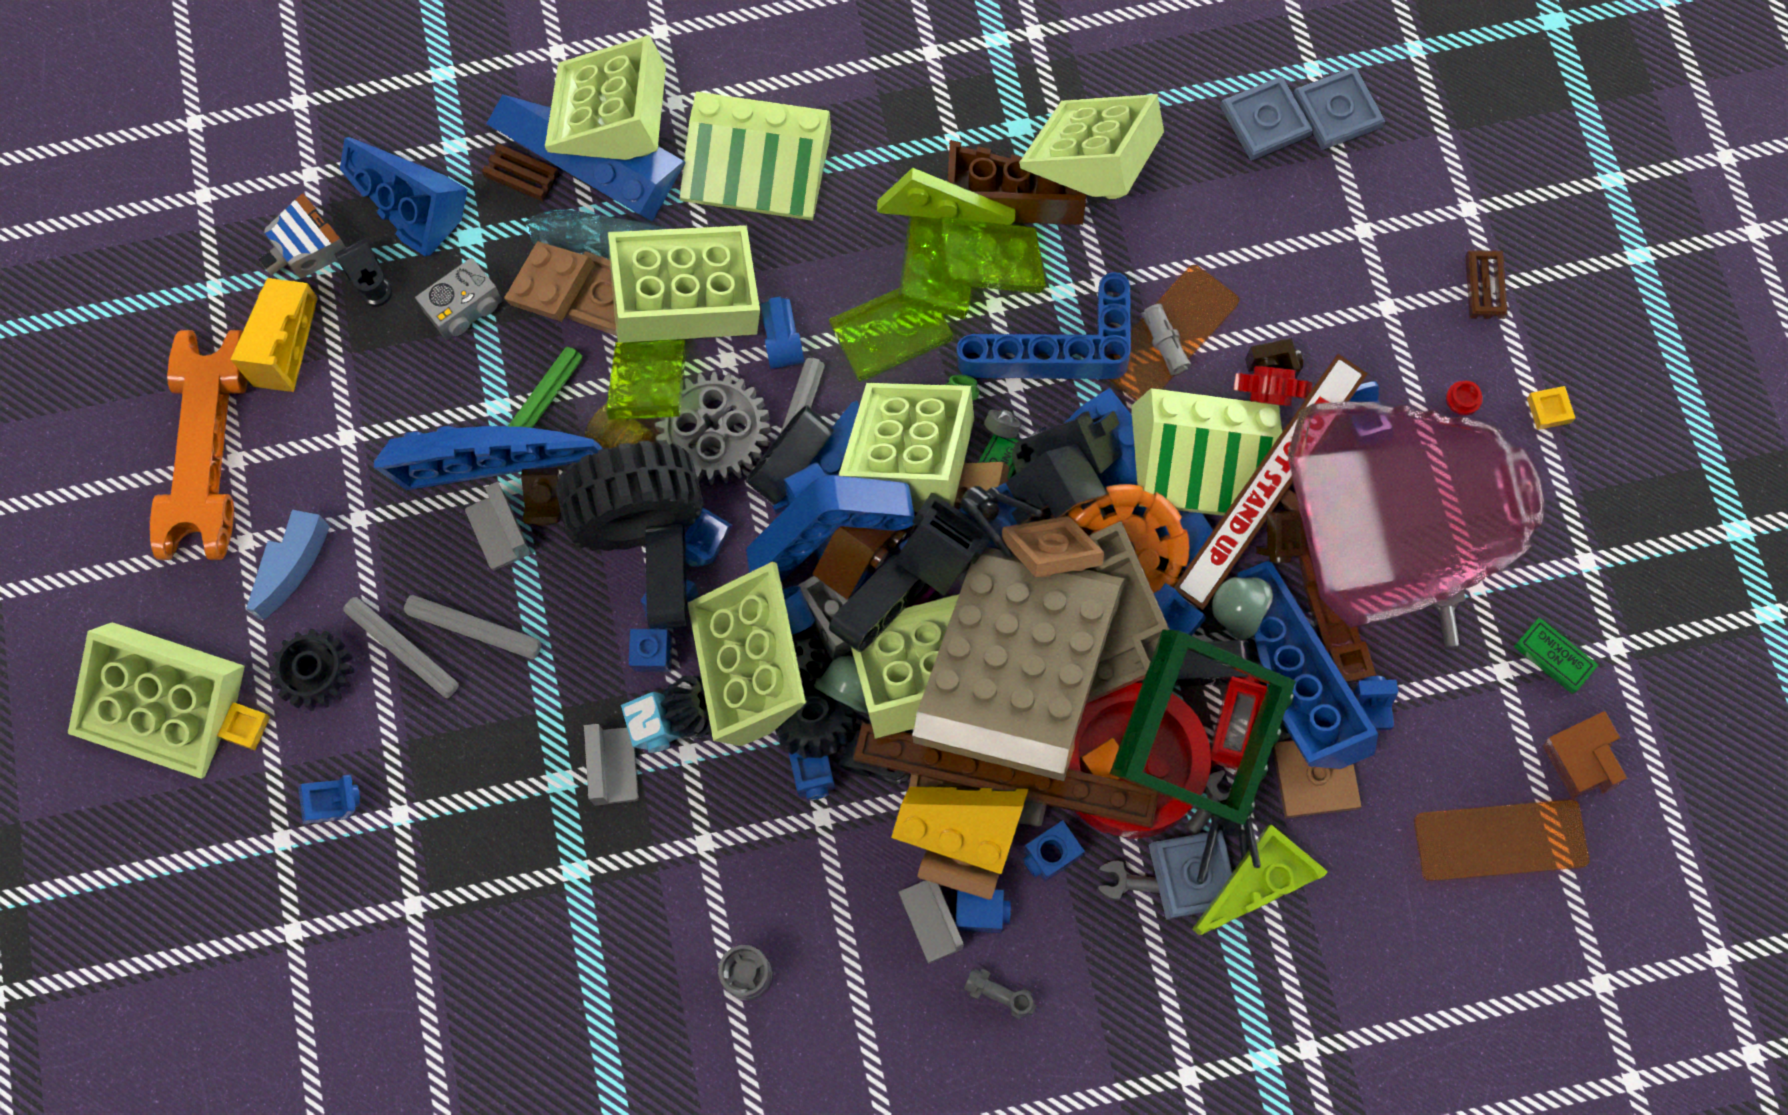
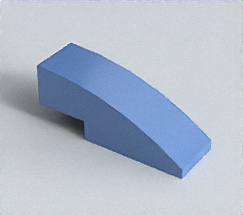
M292 510L282 543L267 541L246 607L258 619L265 620L278 609L296 590L311 569L330 528L320 515Z

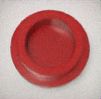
M1458 381L1454 383L1446 394L1448 407L1459 415L1475 413L1483 401L1480 388L1471 381Z

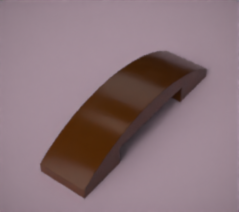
M1335 542L1306 547V555L1299 556L1308 603L1320 641L1347 684L1362 681L1366 677L1377 676L1366 641L1361 642L1342 581L1345 574Z

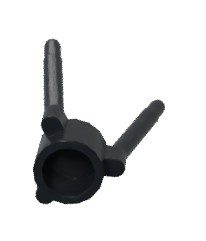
M980 486L970 488L962 497L961 508L975 522L981 525L1007 558H1011L1012 552L990 524L999 513L997 502L1000 501L1037 517L1042 515V511L1002 494L995 487H991L987 491Z
M1227 799L1222 800L1219 803L1225 805ZM1211 815V826L1197 877L1199 884H1203L1205 881L1219 826L1223 828L1224 834L1239 836L1241 858L1243 859L1249 851L1254 868H1260L1261 863L1251 815L1247 818L1245 825L1229 822Z

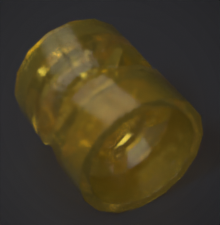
M614 402L606 403L594 414L584 434L585 438L595 440L603 449L618 447L619 444L651 442L653 436L652 431L635 419L630 421L629 413Z

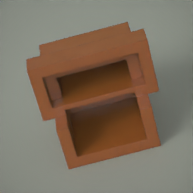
M1605 711L1549 737L1543 745L1546 754L1572 799L1598 787L1602 794L1617 788L1627 779L1610 749L1613 746L1612 742L1619 740L1620 736Z

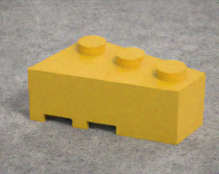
M272 278L266 279L230 359L253 387L294 392L318 299L308 283Z
M909 787L901 803L891 838L1002 874L1028 789L992 791V788H980L979 791L957 790L956 787Z

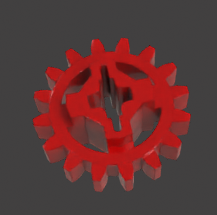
M1255 366L1254 375L1235 373L1233 390L1251 393V402L1291 406L1292 398L1306 399L1312 390L1313 382L1295 379L1296 370Z

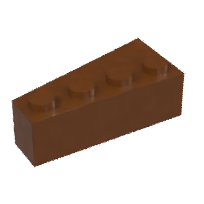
M950 140L949 183L1015 209V221L1013 223L1083 225L1086 194L1021 169L1019 164L1022 159L1021 156L1011 155V158L991 154V149L978 146L977 150L961 147L962 142Z
M914 524L909 528L898 531L840 526L834 532L812 575L848 600L873 570L881 565L888 553L898 547L905 538L907 531L912 533L917 525Z

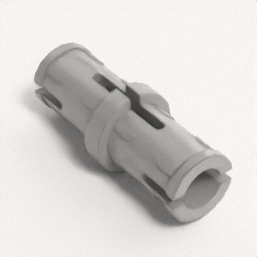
M1155 304L1146 308L1145 312H1142L1141 315L1153 337L1152 344L1163 356L1170 375H1177L1186 371L1191 366V363L1179 342L1180 335L1178 330L1173 329L1162 304Z

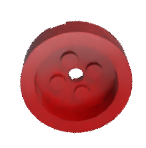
M1133 683L1085 705L1068 769L1088 773L1079 757L1109 738H1114L1118 746H1120L1143 683ZM1171 693L1143 772L1202 795L1207 785L1211 768L1209 740L1201 721L1194 711L1183 700ZM1122 778L1118 779V780H1120V781L1129 782V781L1124 780V779H1122ZM1159 794L1151 829L1080 812L1075 813L1087 824L1105 834L1109 833L1128 837V839H1140L1156 836L1173 828L1189 814L1193 807Z

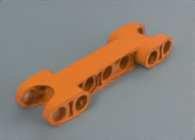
M180 330L175 335L169 356L167 380L171 393L182 394L171 494L155 495L151 507L150 542L152 552L157 560H171L182 538L193 532L201 533L204 552L208 560H222L227 553L233 529L234 503L231 495L219 494L229 394H243L246 392L248 380L230 360L243 333L242 330H229L219 350L206 356H202L199 353L194 331Z

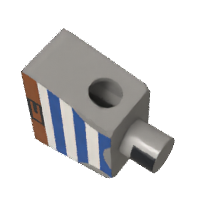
M303 193L265 228L264 234L274 248L262 255L258 260L270 275H273L288 264L299 278H304L338 261L334 254L346 247L340 237Z

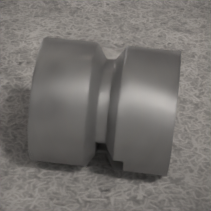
M739 945L731 948L723 955L719 963L718 975L721 984L732 996L740 1000L751 1001L760 998L768 991L772 983L773 972L770 963L760 950L750 945Z

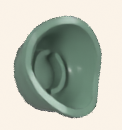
M1234 577L1227 579L1215 592L1212 604L1214 617L1233 637L1240 640L1252 637L1257 632L1263 617L1272 603L1273 593L1271 586L1259 578Z
M854 656L837 657L830 663L825 673L816 679L814 683L815 688L860 712L868 713Z

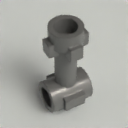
M972 969L964 987V990L970 992L969 996L978 1000L983 994L1008 1006L1011 1011V1017L1018 1020L1021 1017L1033 1015L1036 1005L1033 1003L1031 991L1023 988L1021 991L1013 992L988 980L990 972L981 969V971Z

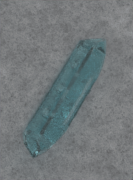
M573 210L544 211L525 221L533 244L539 241L582 255L586 251L609 260L608 232L668 229L649 223Z

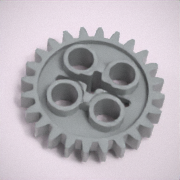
M716 372L712 373L710 381H705L704 376L699 373L698 383L693 384L686 378V389L681 390L676 386L673 387L675 399L670 397L663 398L668 409L657 410L659 418L663 421L655 423L656 431L662 433L656 436V440L666 441L669 445L674 443L684 448L692 457L698 482L703 475H707L710 485H713L716 475H721L724 483H728V473L730 472L741 478L740 467L745 466L752 470L754 467L751 457L757 459L763 457L762 451L758 446L767 447L769 445L768 438L764 434L771 433L770 424L765 422L770 418L768 410H761L765 406L763 398L754 399L756 396L755 388L751 387L745 390V382L742 378L735 384H732L731 374L727 373L723 381L718 380ZM712 400L722 402L721 406L716 409L706 408V405ZM733 407L737 408V410H733V411L729 412V410H730L731 408H733ZM686 423L696 424L695 429L691 432L685 433L680 431V428ZM741 423L746 425L742 432L733 433L730 431L734 424ZM710 425L714 428L719 426V429L715 431L713 428H709L707 430V427ZM697 444L693 449L689 448L690 445ZM715 446L720 448L719 453L715 456L703 454L709 447Z

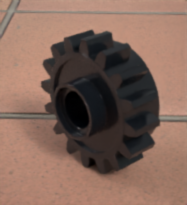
M310 629L308 635L295 632L294 639L290 641L283 640V648L280 652L273 653L276 662L275 665L269 667V671L276 675V678L271 681V685L276 689H281L278 696L285 701L290 700V704L297 709L304 703L308 710L314 711L316 702L328 708L329 697L333 696L340 700L342 695L338 691L341 686L350 688L351 686L345 679V675L354 673V668L346 664V662L353 658L352 654L347 650H343L345 644L339 638L333 640L334 636L328 631H324L321 636L315 629ZM318 663L316 671L309 676H305L306 669L311 664Z
M808 685L807 692L804 693L806 704L776 728L775 732L781 747L787 746L791 755L797 753L804 759H807V757L822 758L836 753L843 745L849 743L848 735L854 734L856 731L854 726L856 715L854 708L837 701L820 690L814 691L813 686Z

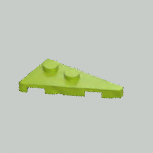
M915 168L909 170L878 199L877 212L883 214L1010 225L1015 221V209Z
M1273 825L1265 827L1256 840L1261 863L1260 868H1254L1250 852L1248 851L1192 930L1198 935H1202L1216 929L1235 918L1324 877L1328 871Z

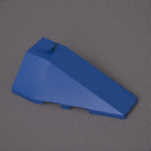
M351 137L344 139L340 163L342 173L363 197H370L379 208L377 210L378 215L383 220L389 219L397 229L396 236L404 244L424 256H430L461 222L468 189L431 169Z

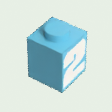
M651 692L621 705L633 747L646 749L649 753H656L669 748V742L681 738L678 731H671L669 719L663 718L666 714V709L660 703L665 699L664 694Z

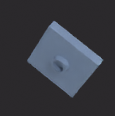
M1356 66L1294 90L1293 96L1311 125L1312 133L1321 150L1380 129L1385 124V120Z
M1282 76L1224 99L1220 105L1251 161L1310 137L1313 132L1311 125Z
M1222 830L1217 833L1209 868L1203 884L1197 882V877L1208 833L1149 844L1166 920L1204 913L1233 873Z

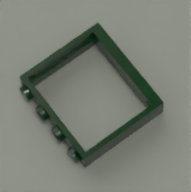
M1162 629L1109 774L1223 820L1245 825L1247 818L1254 810V797L1259 783L1266 776L1268 770L1267 761L1272 747L1280 737V725L1284 713L1293 701V688L1296 681L1179 630ZM1187 650L1268 684L1225 805L1143 772Z

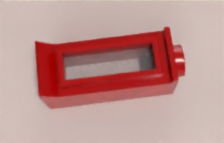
M1232 676L1227 683L1210 745V770L1213 769L1215 764L1234 769V777L1236 776L1267 690V686L1261 685L1259 680L1250 676L1238 678Z

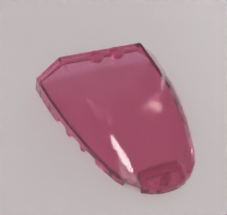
M1376 402L1317 403L1301 409L1287 456L1320 598L1350 627H1356L1410 613L1451 598L1455 594L1479 584L1481 580L1499 572L1514 562L1531 547L1528 542L1534 530L1542 525L1544 514V497L1538 473L1523 448H1513L1500 437L1503 431L1493 426L1462 416L1450 418L1438 415L1436 410L1422 412L1410 410L1407 405L1386 407L1380 406V403Z

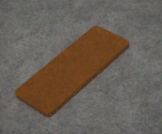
M1191 265L1155 304H1162L1173 329L1178 330L1180 335L1179 342L1189 360L1238 306L1239 297L1201 267ZM1144 318L1131 330V351L1128 371L1120 378L1108 379L1135 401L1151 388L1162 390L1175 376L1170 375L1163 356L1159 350L1154 348L1152 344L1153 337ZM1109 354L1107 356L1110 360H1119L1121 358L1117 354Z
M1575 800L1424 812L1414 817L1422 875L1427 881L1578 869L1586 867L1590 862L1580 806Z

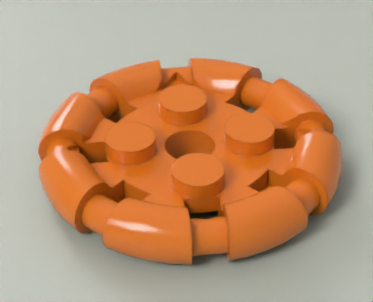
M1132 484L1113 485L1106 487L1107 495L1089 508L1083 510L1080 505H1077L1071 510L1068 516L1080 528L1086 527L1091 529L1090 535L1121 521L1130 541L1133 543L1134 551L1153 593L1159 591L1165 583L1172 588L1180 579L1178 576L1182 567L1187 566L1189 536L1188 531L1182 528L1180 523L1182 516L1179 511L1158 492H1155V494L1143 490V486ZM1113 504L1115 512L1102 517L1099 509ZM1137 504L1147 507L1143 517L1132 514ZM1166 526L1169 535L1159 538L1155 529ZM1160 556L1169 559L1165 570L1157 568Z

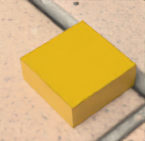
M1565 386L1532 392L1527 397L1537 430L1570 424L1575 419Z
M232 702L217 736L223 740L255 751L270 716Z

